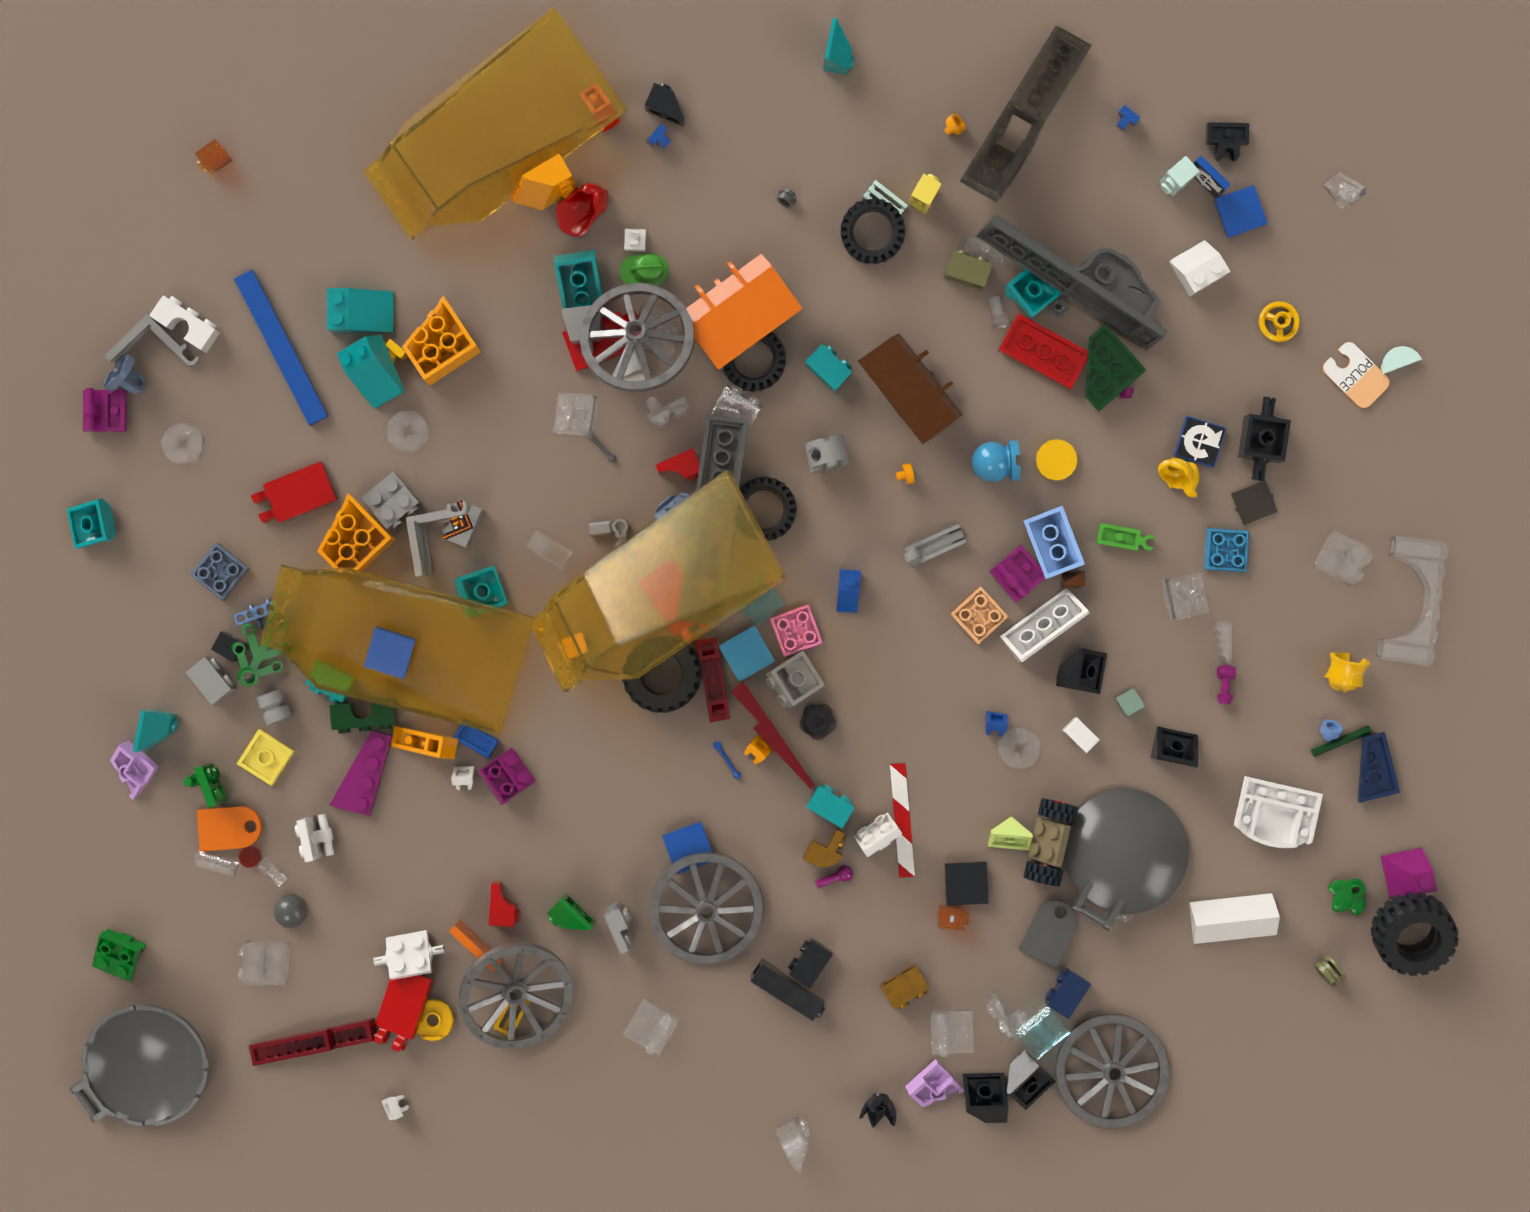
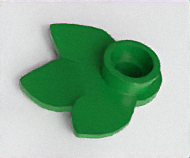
M1357 878L1348 881L1336 880L1328 886V890L1335 895L1332 900L1333 911L1344 912L1350 909L1351 913L1357 916L1365 908L1364 894L1366 893V886L1362 880ZM1359 887V891L1353 892L1352 888Z

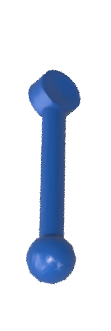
M715 742L713 744L714 749L719 751L733 772V777L739 779L741 773L736 771L722 750L721 743Z

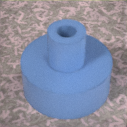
M1330 719L1324 720L1320 727V732L1324 735L1323 739L1325 741L1338 739L1343 730L1341 724Z

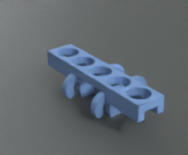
M286 597L270 601L268 598L265 604L257 607L251 604L249 605V610L233 616L237 626L257 620V627L263 629V625L269 624V619L261 621V617L269 615L270 618L275 612L289 608V605L287 604ZM283 601L284 606L279 608L277 603ZM258 608H264L265 612L263 615L257 613ZM251 612L253 618H248L247 614ZM244 615L245 620L239 622L238 617Z

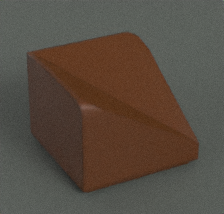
M1085 571L1061 573L1062 588H1081L1085 586Z

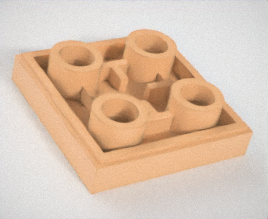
M981 586L950 613L977 645L1009 617Z

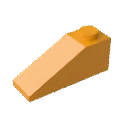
M394 726L391 747L445 759H455L458 744L457 738Z

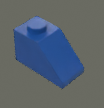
M839 570L836 611L857 613L861 571Z

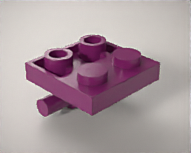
M94 388L83 390V431L127 432V391L114 390L110 392L108 390H94Z
M1019 545L989 571L1015 603L1027 596L1033 588L1045 579L1042 568L1022 545Z
M510 748L478 771L501 805L536 782L513 748Z

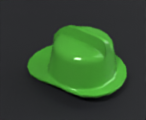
M635 254L623 260L619 273L625 284L645 283L657 286L667 279L669 266L667 261L658 254Z

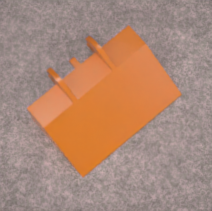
M762 254L740 270H737L731 262H728L726 265L729 267L732 275L722 283L718 278L713 281L716 287L707 294L699 285H696L694 288L701 298L686 308L693 325L694 341L718 370L803 309Z

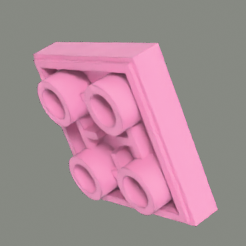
M809 604L770 618L784 657L823 643Z

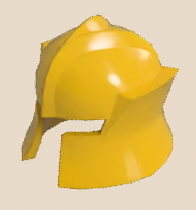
M1332 652L1330 653L1331 664L1324 677L1328 678L1330 686L1334 690L1346 693L1357 687H1363V675L1371 665L1370 662L1365 658L1360 663L1350 662V653Z

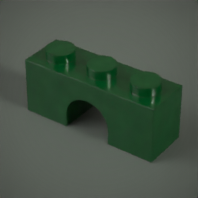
M396 699L371 701L372 710L366 718H361L356 714L354 703L329 705L331 729L338 730V734L350 733L351 728H359V732L372 730L371 726H379L380 730L391 729L392 724L398 723Z

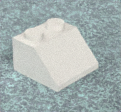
M1205 240L1169 261L1189 297L1231 272L1220 253Z

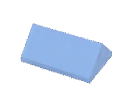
M1063 506L1024 520L1045 579L1085 565Z

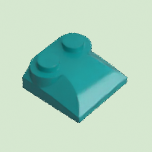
M1027 269L1004 286L1006 296L1010 300L1016 301L1031 318L1062 294Z
M96 499L66 509L75 549L102 542H111L115 538L116 527L110 504L104 499Z
M494 565L454 579L456 593L462 609L468 618L476 617L509 604Z

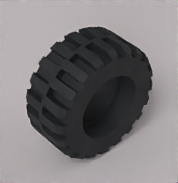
M658 633L646 636L632 646L622 664L621 677L625 686L624 689L634 703L651 712L667 713L683 707L695 696L700 686L702 671L699 658L689 643L671 634ZM659 653L673 656L681 667L679 684L673 690L665 693L651 690L645 684L642 676L645 662L651 656Z
M1407 892L1405 896L1399 894L1394 896V900H1387L1384 903L1385 906L1377 910L1376 914L1378 916L1373 917V927H1371L1372 941L1383 962L1390 969L1396 970L1403 975H1406L1407 972L1409 976H1417L1418 973L1427 975L1429 971L1434 970L1435 972L1439 970V966L1442 964L1446 965L1449 962V956L1453 957L1456 952L1454 947L1458 946L1459 939L1457 936L1459 932L1455 921L1445 905L1434 896L1428 895L1427 897L1426 893L1418 892L1417 895L1413 892ZM1416 923L1432 925L1429 934L1422 941L1411 945L1397 943L1399 935L1408 926Z

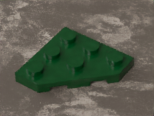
M1106 324L1089 337L1085 398L1100 412L1146 372L1143 365Z

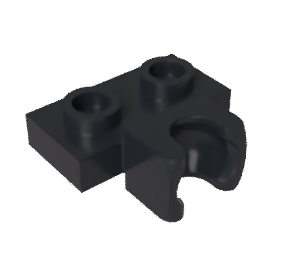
M1208 122L1206 124V145H1217L1215 148L1216 161H1220L1224 157L1225 151L1230 153L1231 161H1237L1240 156V145L1247 146L1249 144V123Z

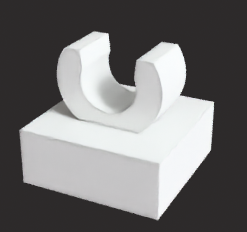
M625 229L624 250L645 252L646 229Z
M474 766L453 767L451 781L452 785H456L457 790H460L461 785H468V790H471L475 776Z
M404 1095L388 1097L381 1101L389 1120H396L402 1117V1112L409 1108L408 1105L399 1106V1101L405 1098Z

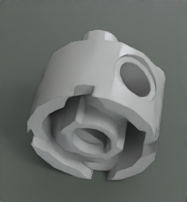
M844 435L829 436L827 439L821 438L804 444L810 473L827 472L834 470L835 466L839 465V467L851 464Z

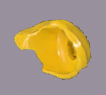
M1180 458L1162 461L1158 467V473L1169 488L1183 489L1188 497H1197L1195 490L1200 479L1197 465Z

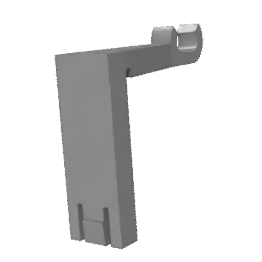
M148 314L104 355L110 362L116 363L151 329L187 365H196L201 358L195 357L193 361H190L184 355V350L188 349V345L180 346Z
M463 500V509L458 512L455 511L454 504L448 503L447 510L406 517L415 577L433 575L425 524L467 515L471 509L468 500Z
M959 524L905 547V554L903 556L906 562H910L911 566L914 567L967 543L963 539L953 544L954 541L964 537L961 530L949 534V532L960 528Z

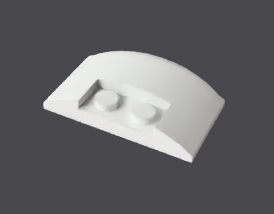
M1244 776L1234 826L1248 838L1271 847L1296 848L1305 842L1310 844L1313 842L1323 794Z

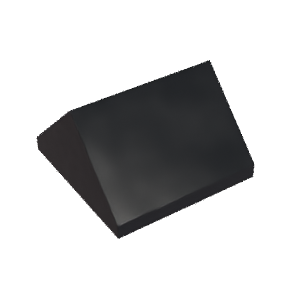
M1157 726L1150 758L1197 768L1198 735Z

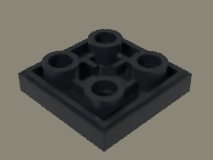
M986 861L944 863L947 906L989 904Z

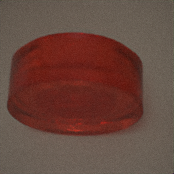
M253 846L246 847L239 853L240 863L247 868L258 865L261 860L260 851Z

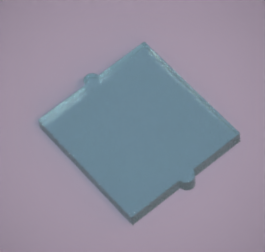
M764 578L759 580L736 600V603L745 612L744 615L748 616L757 627L785 604L776 594V589H772Z

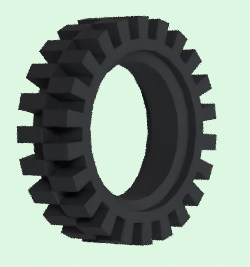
M866 198L863 201H858L848 209V212L843 217L841 238L844 247L852 257L865 264L886 262L895 256L904 241L905 224L903 218L893 204L883 199ZM869 212L883 214L888 218L892 226V236L888 244L874 251L866 250L858 245L853 234L856 221L862 215Z
M770 332L759 340L770 348L773 355V364L766 374L755 378L747 377L737 369L734 359L723 366L725 375L734 386L740 387L744 391H763L765 388L772 387L782 376L786 363L785 348L774 332Z
M764 476L750 479L740 487L735 524L744 535L755 541L768 542L782 537L789 531L795 520L796 503L791 490L783 482L778 481L776 478ZM760 490H768L778 495L784 507L781 520L775 526L765 529L752 525L745 515L746 501L753 493Z

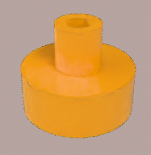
M953 113L946 119L947 127L944 130L947 135L950 136L952 133L960 135L966 130L965 122L957 114Z
M911 463L903 464V471L895 473L897 481L905 479L906 485L915 483Z

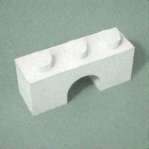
M163 295L149 316L170 330H173L177 323L187 321L189 330L184 339L207 353L220 334L219 331L215 330L217 325L208 319H205L203 322L197 318L199 313L190 307L185 310L180 306L182 304L181 301L173 296L169 299Z

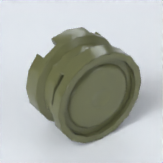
M1327 954L1321 962L1317 961L1314 964L1317 972L1328 985L1332 984L1330 985L1332 988L1337 985L1339 980L1343 981L1346 978L1342 969Z

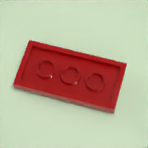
M1019 313L998 349L999 352L1069 390L1072 389L1088 358L1087 350Z

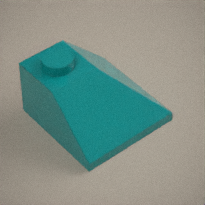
M833 18L823 70L847 75L848 69H853L855 57L851 56L852 48L837 18Z
M156 709L141 710L132 752L149 751L172 736L179 725L178 714Z

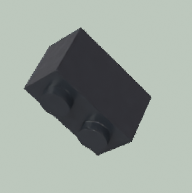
M812 937L809 941H804L799 949L802 953L798 959L794 957L788 966L790 969L789 976L809 989L833 955L832 950Z

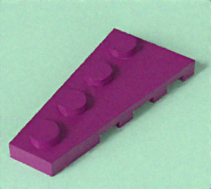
M371 730L333 797L330 806L371 816L392 735Z

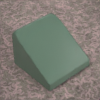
M1134 688L1115 698L1126 717L1146 707Z

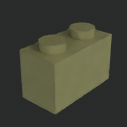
M963 250L953 251L944 278L983 291L993 264L989 263L987 258L977 256V258L971 257L968 252Z

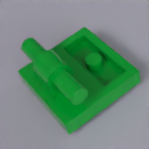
M213 763L194 768L195 773L183 780V784L188 787L200 785L208 808L227 802V791L224 786H221L219 781L220 772L216 766L214 767Z
M110 929L102 931L98 938L92 967L131 982L135 975L140 951L143 952L145 950L146 944L135 940L133 936L123 932L118 933Z

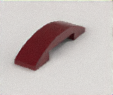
M717 637L696 640L710 723L729 720L730 712Z

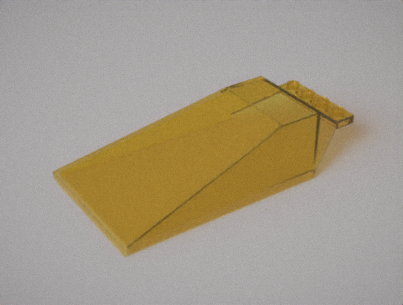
M553 7L409 118L379 159L364 169L363 172L406 234L413 240L428 227L481 222L516 195L515 192L520 188L519 183L525 173L558 154L564 159L628 109L558 10Z
M726 470L580 572L551 596L544 610L528 621L561 690L568 692L582 681L638 679L786 579V576L731 472Z
M281 564L259 645L280 650L316 689L500 734L533 629L535 617L352 568L302 570ZM376 626L416 638L404 679L364 667Z

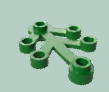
M274 613L270 616V626L259 646L255 636V627L250 623L242 626V633L247 637L253 658L250 664H248L244 654L246 651L244 644L235 642L232 645V651L237 656L241 668L237 673V679L241 685L245 687L253 686L259 677L272 672L279 673L283 669V664L278 659L272 660L267 666L258 668L261 661L281 654H290L293 650V646L288 641H283L279 646L267 650L277 631L283 630L287 625V619L283 614ZM279 617L281 619L280 623L274 624V619ZM252 627L251 633L248 634L245 633V629ZM284 645H289L287 651L282 650ZM236 646H242L240 652L235 651ZM279 663V668L273 669V664ZM246 673H251L249 679L244 678Z

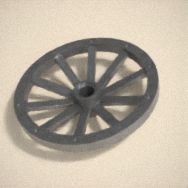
M632 283L607 291L591 305L581 325L580 344L589 369L602 382L622 391L646 392L668 384L685 368L693 351L694 331L687 309L676 296L655 285ZM629 295H650L651 297L639 320H637ZM623 297L630 321H624L604 307L612 301ZM658 298L668 303L674 309V311L645 324ZM599 313L623 328L620 330L590 331ZM680 316L684 325L685 336L649 330ZM634 331L641 332L638 336L631 335ZM623 337L594 359L590 350L589 339ZM648 338L684 343V347L675 362ZM628 343L616 377L610 375L599 366L600 363ZM643 345H646L671 368L651 379ZM634 347H637L645 381L623 380Z
M715 852L693 853L678 859L668 866L658 878L650 901L651 922L658 939L675 956L697 964L723 962L742 952L757 934L763 913L760 889L753 875L737 860ZM696 863H718L707 898ZM690 866L700 900H697L671 877L682 868ZM724 866H728L736 871L742 879L714 901ZM668 884L695 907L659 904L664 886ZM748 884L753 896L754 905L718 907ZM703 907H710L712 912L705 915L701 912V909ZM659 912L695 915L665 932L660 921ZM754 912L747 932H744L718 915ZM699 920L689 950L680 947L670 939ZM713 921L718 922L741 937V939L730 948L723 950ZM706 923L708 924L717 953H695Z
M510 943L486 952L467 970L459 989L460 1012L469 1031L484 1043L505 1049L528 1047L549 1037L564 1022L569 1013L573 998L572 981L561 959L550 950L531 943ZM517 954L514 975L509 977L497 959ZM525 954L544 959V961L520 979ZM491 964L504 981V984L475 978L487 965ZM550 964L558 971L562 980L528 984ZM471 986L500 991L468 1005ZM563 987V997L560 1006L530 993V991ZM518 989L517 992L511 993L512 990ZM502 999L484 1025L480 1027L470 1012ZM525 999L554 1011L556 1014L541 1028ZM510 1004L507 1037L489 1033L488 1030L506 1006ZM517 1005H520L535 1032L514 1037Z
M1100 1014L1082 1021L1064 1038L1057 1053L1055 1076L1061 1096L1076 1115L1096 1126L1119 1128L1141 1121L1157 1107L1167 1087L1169 1066L1161 1042L1146 1025L1122 1014ZM1116 1023L1112 1060L1104 1048L1094 1028L1095 1026ZM1123 1025H1127L1138 1030L1143 1035L1119 1061ZM1088 1030L1105 1063L1096 1060L1072 1045L1079 1036ZM1149 1040L1158 1060L1125 1067ZM1068 1052L1101 1069V1071L1065 1074V1062ZM1159 1067L1158 1081L1155 1089L1126 1076V1074ZM1117 1068V1076L1109 1077V1071ZM1102 1078L1076 1101L1072 1098L1066 1081ZM1123 1082L1151 1095L1149 1100L1136 1111L1124 1088ZM1108 1084L1101 1116L1094 1115L1081 1107ZM1116 1085L1129 1114L1122 1117L1108 1118Z

